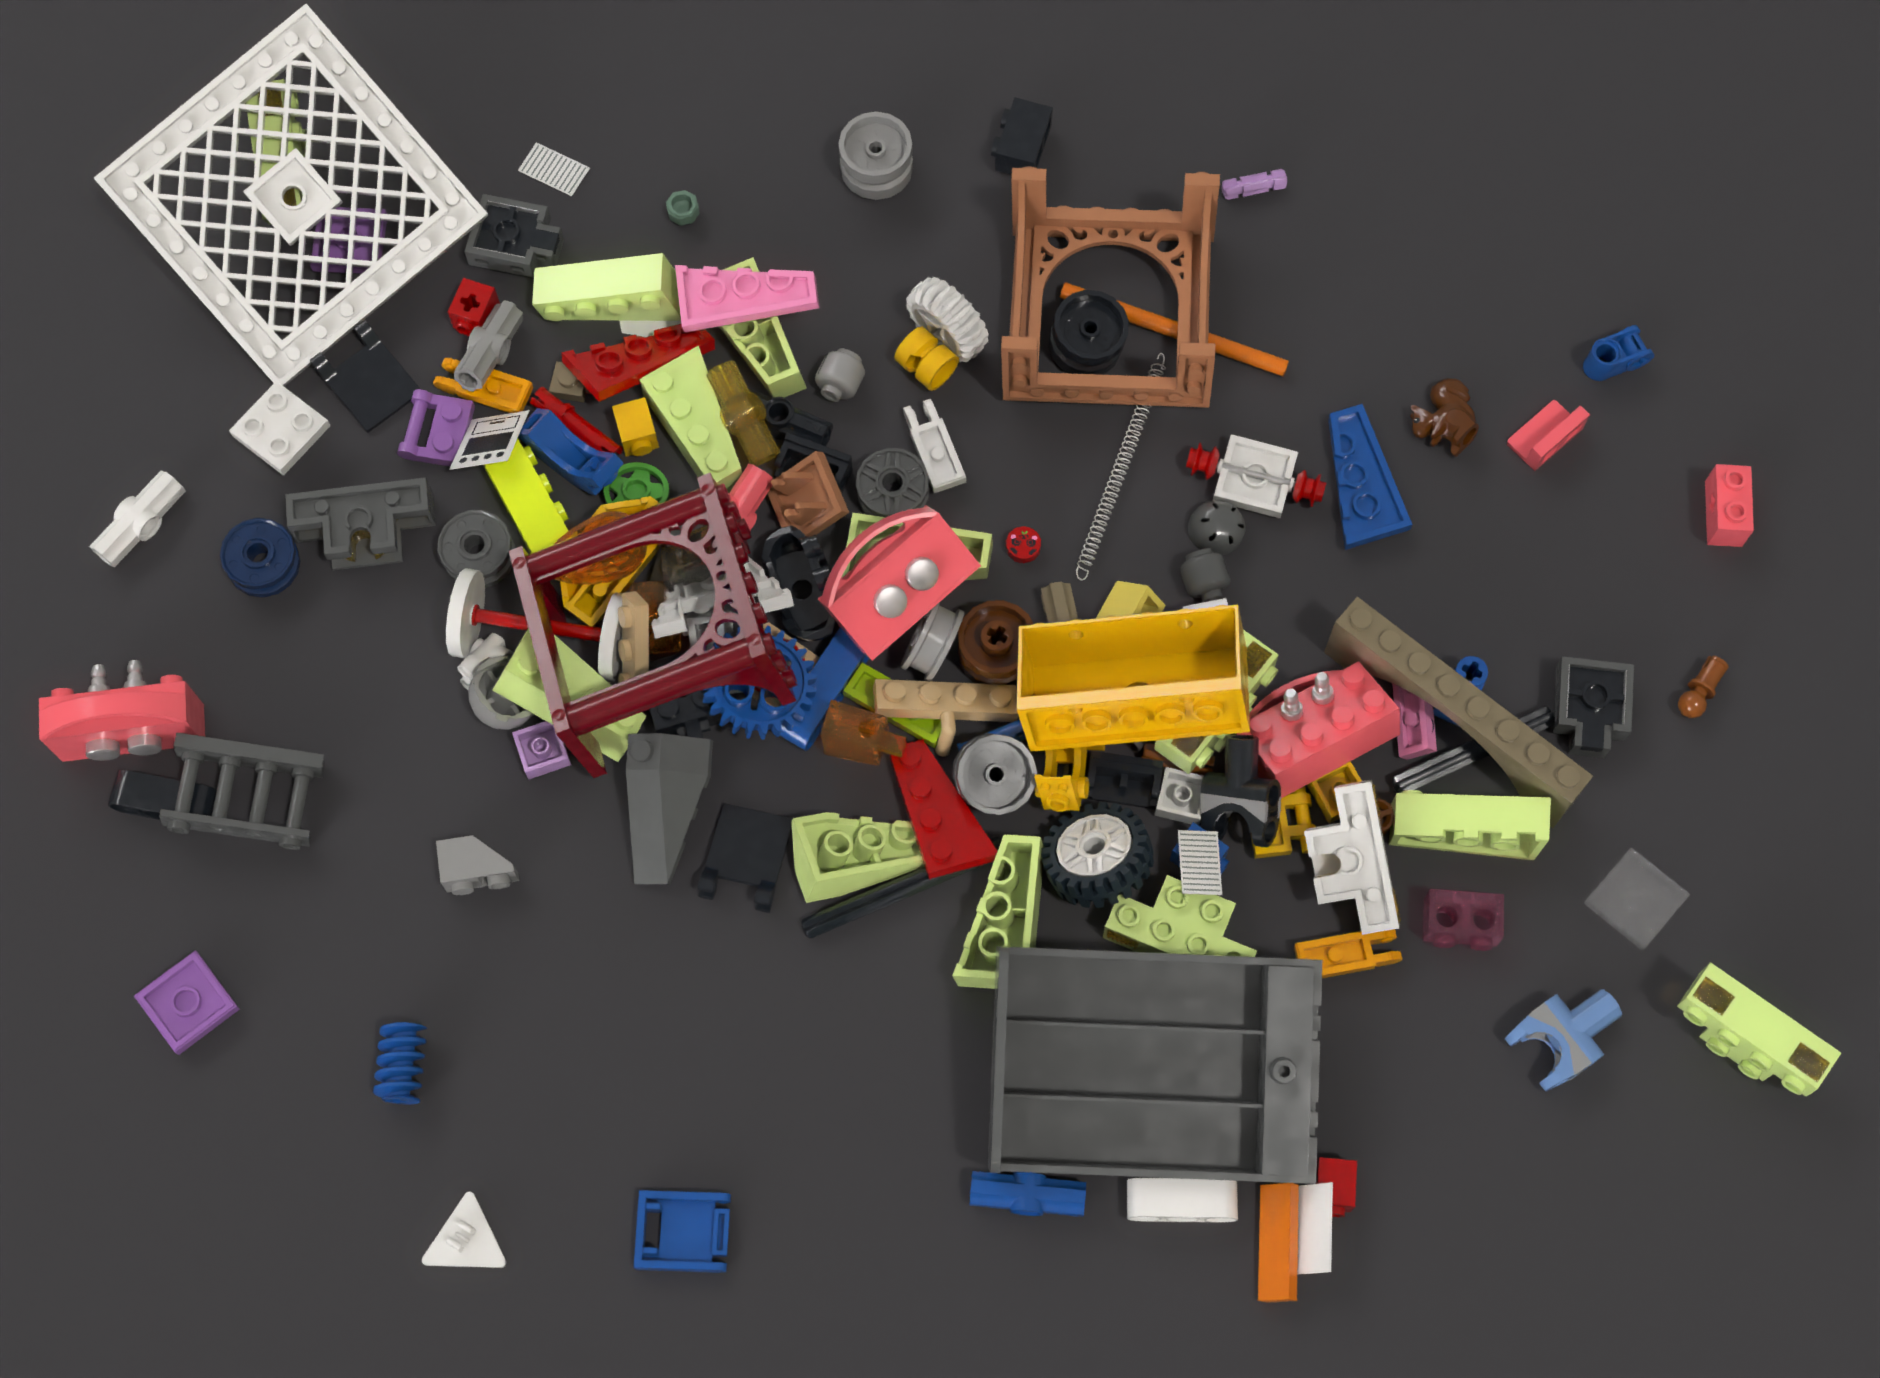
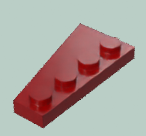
M682 324L654 330V335L649 337H637V335L623 337V343L608 347L603 342L590 345V351L575 354L574 350L561 352L562 363L600 402L640 384L639 379L698 345L702 355L715 350V339L705 329L684 332Z
M921 739L888 748L889 758L928 878L932 879L994 862L998 852L924 740Z

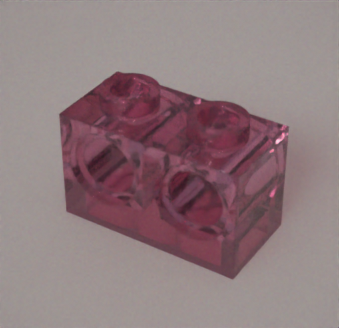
M1429 889L1424 897L1423 941L1433 942V946L1439 948H1452L1456 944H1468L1473 950L1487 951L1493 949V946L1497 947L1504 938V894ZM1444 913L1449 915L1453 920V926L1444 927L1439 924L1436 914ZM1482 916L1486 918L1490 924V929L1482 930L1478 928L1474 923L1473 917Z

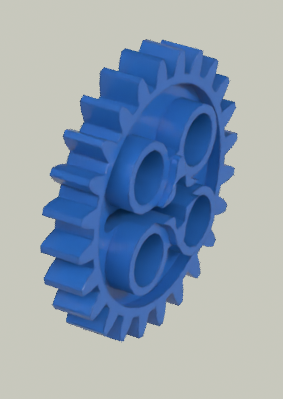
M768 625L765 628V634H771V627ZM740 627L737 628L736 636L740 632ZM783 630L776 637L772 636L777 650H781L787 666L790 665L798 683V686L793 687L796 698L795 702L785 706H770L766 703L765 698H777V696L773 692L761 688L758 696L757 710H752L750 706L755 686L725 685L703 689L707 691L703 696V703H714L710 708V716L721 713L722 717L719 725L723 726L730 721L733 723V734L737 733L742 727L745 728L747 739L751 737L753 730L759 732L761 740H765L767 731L770 729L776 737H779L781 725L787 730L792 731L795 725L793 719L802 722L806 715L803 710L810 711L813 702L809 698H814L817 692V688L811 686L816 682L817 674L808 672L812 670L814 661H803L807 649L804 648L796 651L794 649L797 642L796 638L788 642L783 641L785 633ZM727 632L724 634V638H733ZM713 643V646H714L716 649L719 648V646H717L715 643ZM732 690L742 691L746 698L742 700L734 699L729 692Z

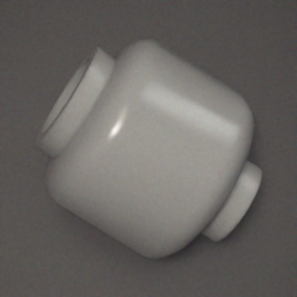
M840 348L825 355L816 373L815 382L821 389L822 396L826 399L838 402L840 399L848 400L855 396L865 375V368L861 363L862 360L856 353Z

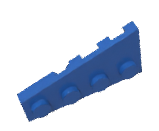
M1363 404L1330 413L1328 421L1345 550L1411 530L1413 524Z

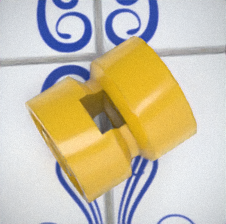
M923 326L917 327L910 332L900 343L894 355V360L908 372L916 371L915 378L930 391L941 387L950 378L959 363V357L944 344L938 346V339Z

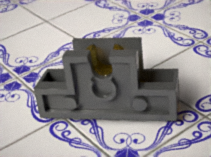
M426 477L285 494L287 527L295 541L299 543L323 540L324 555L327 560L332 559L333 571L403 562L401 530L436 526L434 494Z

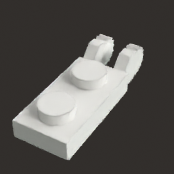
M932 400L923 401V410L929 422L922 425L918 424L915 411L911 406L904 407L903 413L910 430L911 439L919 459L925 465L933 493L966 483V475L943 419H939Z

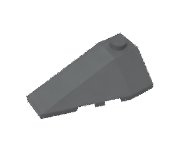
M663 733L628 734L626 778L634 884L671 885L686 845L684 841L691 819L695 820L699 810L696 806L703 787L707 788L711 778L713 740Z

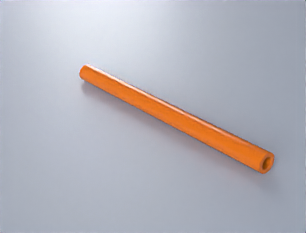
M1065 282L1060 298L1065 300L1072 293L1087 289ZM1118 301L1124 308L1129 323L1177 339L1178 321ZM1212 333L1208 335V343H1215V353L1284 377L1289 363L1288 360Z

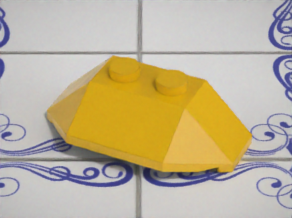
M649 496L641 499L600 505L576 536L660 503ZM662 544L635 547L560 576L563 607L587 626L595 627L604 618L611 596L615 592L625 593L658 552Z

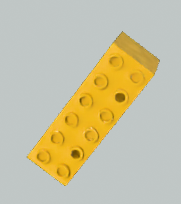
M1217 605L1208 608L1180 609L1157 613L1145 612L1137 615L1107 616L1105 618L1086 620L1074 619L1066 622L1035 623L1033 625L1019 626L1017 712L1030 752L1250 732L1247 646L1239 606Z

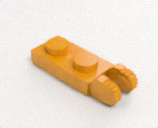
M445 357L441 366L453 374L460 361ZM495 369L491 372L482 389H476L474 392L463 389L457 381L437 375L433 381V385L444 392L452 395L457 394L459 397L508 413L523 411L534 388L529 380Z
M1395 929L1362 935V931L1299 942L1294 945L1296 959L1323 960L1322 978L1371 970L1375 966L1391 965L1402 960L1400 951H1388L1373 955L1371 945L1389 943L1396 939Z

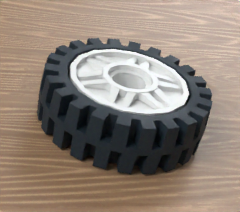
M1099 802L1097 809H1094L1092 803L1084 805L1085 811L1082 813L1071 810L1072 818L1068 819L1063 815L1058 819L1060 827L1052 825L1049 829L1050 836H1045L1043 844L1045 848H1042L1041 855L1046 874L1058 895L1062 899L1067 898L1068 902L1076 905L1079 901L1081 907L1089 908L1093 901L1095 907L1100 908L1104 907V900L1109 899L1111 905L1119 903L1118 895L1122 894L1127 899L1132 895L1130 888L1133 887L1139 890L1143 886L1141 878L1148 879L1150 875L1149 867H1153L1154 859L1152 855H1154V851L1145 825L1137 814L1134 815L1131 809L1128 807L1122 809L1121 805L1113 803L1109 808L1107 802Z

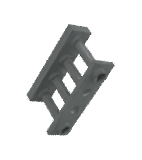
M176 732L174 749L176 756L181 757V760L184 761L175 810H160L159 817L162 826H167V830L180 834H188L190 830L279 842L278 845L280 847L291 850H299L301 846L310 847V830L300 828L309 781H312L314 777L323 778L325 768L324 754ZM204 761L216 762L221 767L212 816L189 813L198 768ZM241 766L255 768V771L258 773L249 822L227 819L235 773ZM277 772L290 773L295 778L286 827L264 824L272 777Z

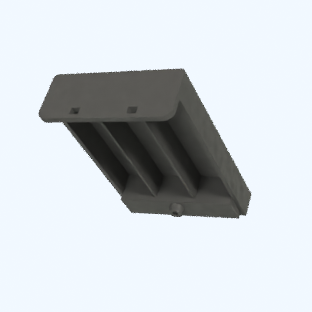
M997 946L988 1168L990 1173L1008 1171L1316 1184L1317 1137L1315 1136V1128H1318V1112H1315L1316 1102L1319 1099L1320 1041L1318 1040V1031H1321V1016L1318 1015V1007L1321 1006L1323 960Z

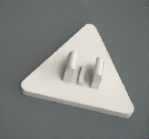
M465 1193L422 1257L424 1265L484 1268L505 1267L506 1259L474 1193Z

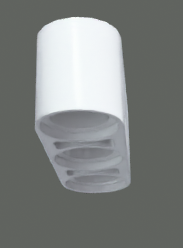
M1180 1178L1128 1179L1127 1219L1150 1222L1226 1223L1238 1221L1237 1181Z

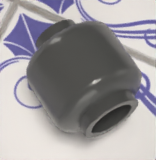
M1211 548L1197 550L1186 555V561L1180 567V574L1188 596L1201 598L1202 602L1222 598V591L1231 582L1224 557L1219 553L1212 552Z

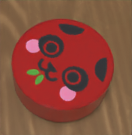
M1021 526L1013 529L1008 534L1006 551L1012 560L1018 563H1029L1038 557L1041 550V538L1034 529Z

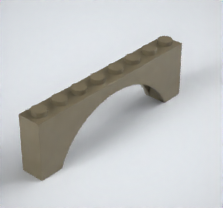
M1356 597L1336 620L1324 651L1326 655L1344 669L1359 661L1371 676L1391 682L1413 693L1449 717L1491 755L1509 777L1520 797H1551V828L1556 826L1593 778L1592 774L1359 597Z

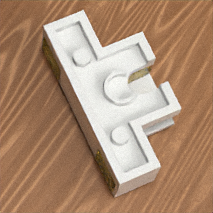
M1372 780L1335 786L1334 791L1340 823L1307 828L1304 831L1308 854L1312 858L1315 878L1313 880L1318 905L1355 898L1362 935L1399 929L1401 921L1399 908H1397L1398 899H1396V890L1392 886L1379 819L1381 813L1378 812L1380 808H1378L1379 803H1377L1376 789H1374L1376 785L1373 784Z

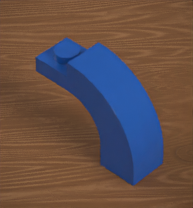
M537 408L524 422L518 436L551 469L574 486L592 495H597L603 487L611 484L618 475V469L624 464L615 453L598 451L584 443L548 409Z

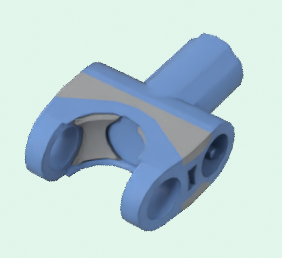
M1600 989L1571 1011L1559 995L1556 994L1534 1009L1505 1037V1040L1512 1047L1519 1041L1525 1042L1529 1039H1537L1545 1042L1551 1048L1555 1061L1553 1069L1539 1083L1546 1092L1573 1079L1605 1055L1592 1037L1622 1017V1011L1613 996L1604 989Z

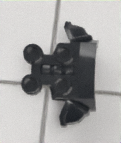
M792 525L778 529L765 542L762 552V564L764 573L768 578L774 577L779 581L782 590L787 588L791 591L794 606L779 609L783 617V625L791 635L804 641L822 640L832 635L836 625L834 618L818 601V598L823 594L832 567L826 560L816 534L805 536L801 530ZM803 581L812 585V593L808 598L800 600L793 596V588L797 583Z

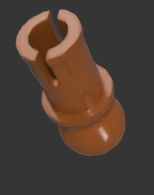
M1714 655L1712 657L1708 656L1696 678L1689 681L1688 687L1690 691L1684 692L1678 701V708L1682 715L1694 719L1700 717L1706 711V699L1714 698L1716 695L1715 688L1729 668L1723 659Z

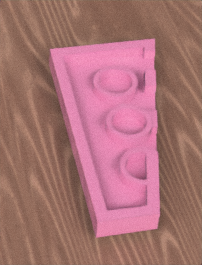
M675 265L681 324L684 332L820 308L816 277L813 271L770 269L768 272H752L751 268H737V271L719 270L718 267L703 266V269H688L687 265Z

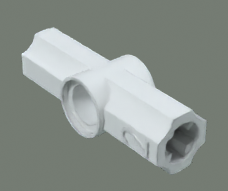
M161 470L136 497L129 496L118 505L114 512V521L89 547L104 562L115 568L140 540L147 541L157 533L162 524V516L186 492L184 487L170 474Z

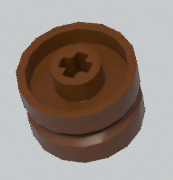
M1004 600L986 601L973 607L963 617L958 630L959 664L965 676L973 683L1017 685L1019 626L1033 625L1029 614L1018 605Z

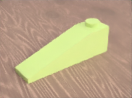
M829 812L792 819L794 867L806 903L843 896L925 867L911 822L896 820L894 823L872 821V817L860 816L859 820L839 818L838 813Z

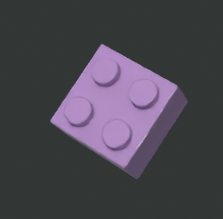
M544 721L512 732L528 780L571 765L565 744L556 735L554 725Z

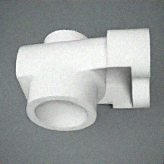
M491 633L485 640L482 638L477 639L471 647L470 655H467L457 667L463 676L460 682L467 690L476 670L486 660L497 656H508L507 660H510L513 652L506 648L505 640L501 636Z

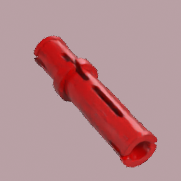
M545 387L539 388L534 393L539 399L537 400L535 397H532L530 404L536 408L551 410L584 443L598 451L622 454L623 447L577 414L573 405L570 403L564 404L547 391Z

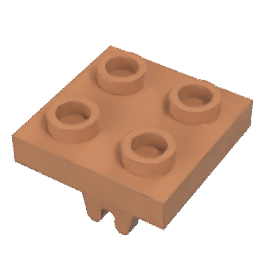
M813 452L792 468L771 480L772 487L767 494L781 528L792 525L801 530L805 536L817 535L849 513L824 452Z

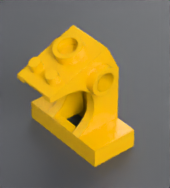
M1105 745L1045 750L1044 774H1035L1034 776L1036 782L1035 796L1041 798L1044 810L1057 812L1080 810L1082 799H1087L1089 795V779L1085 777L1087 750L1105 751ZM1058 763L1074 764L1072 776L1063 775V777H1057Z

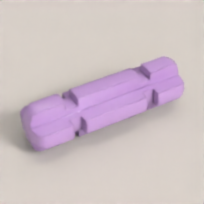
M1272 170L1269 175H1267V172L1242 176L1239 181L1236 178L1224 180L1222 182L1223 196L1225 199L1230 200L1239 198L1238 194H1242L1245 197L1269 192V188L1273 190L1284 189L1287 186L1285 170Z

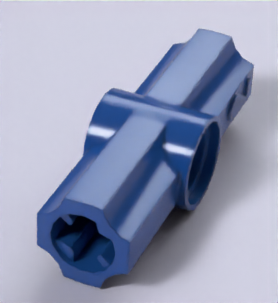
M972 1171L969 1206L1009 1209L1010 1213L1025 1216H1042L1043 1213L1083 1217L1086 1182L1048 1179L1046 1175L1032 1172H1014L1012 1175Z

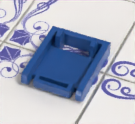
M639 1190L634 1255L635 1270L727 1272V1263L713 1262V1257L728 1256L730 1209H716V1203H731V1194ZM647 1213H662L659 1249L645 1247Z

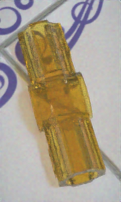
M727 361L709 370L706 376L722 406L720 410L722 423L731 434L737 436L750 464L758 467L776 458L780 451L764 421L766 409L759 397L749 391L735 361Z

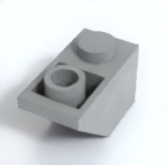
M473 835L436 841L440 882L447 893L452 892L453 895H466L474 892V888L488 886L489 889H503L509 887L510 882L519 881V874L514 865Z

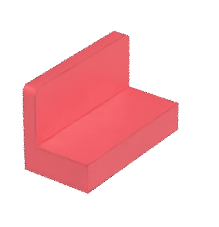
M1552 400L1514 433L1506 444L1527 465L1536 471L1583 430L1590 414L1582 406H1579L1570 414L1556 400Z

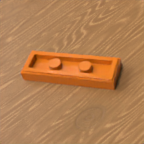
M1277 1183L1260 1185L1258 1301L1266 1303L1297 1301L1299 1184Z

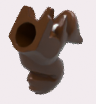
M1446 378L1437 382L1432 387L1430 398L1432 404L1438 409L1437 411L1431 413L1416 405H1412L1411 410L1413 413L1410 415L1412 419V432L1416 438H1424L1431 435L1430 445L1432 447L1445 438L1452 443L1451 454L1455 457L1474 440L1479 429L1475 413L1467 404L1471 398L1468 394L1469 389L1460 380Z

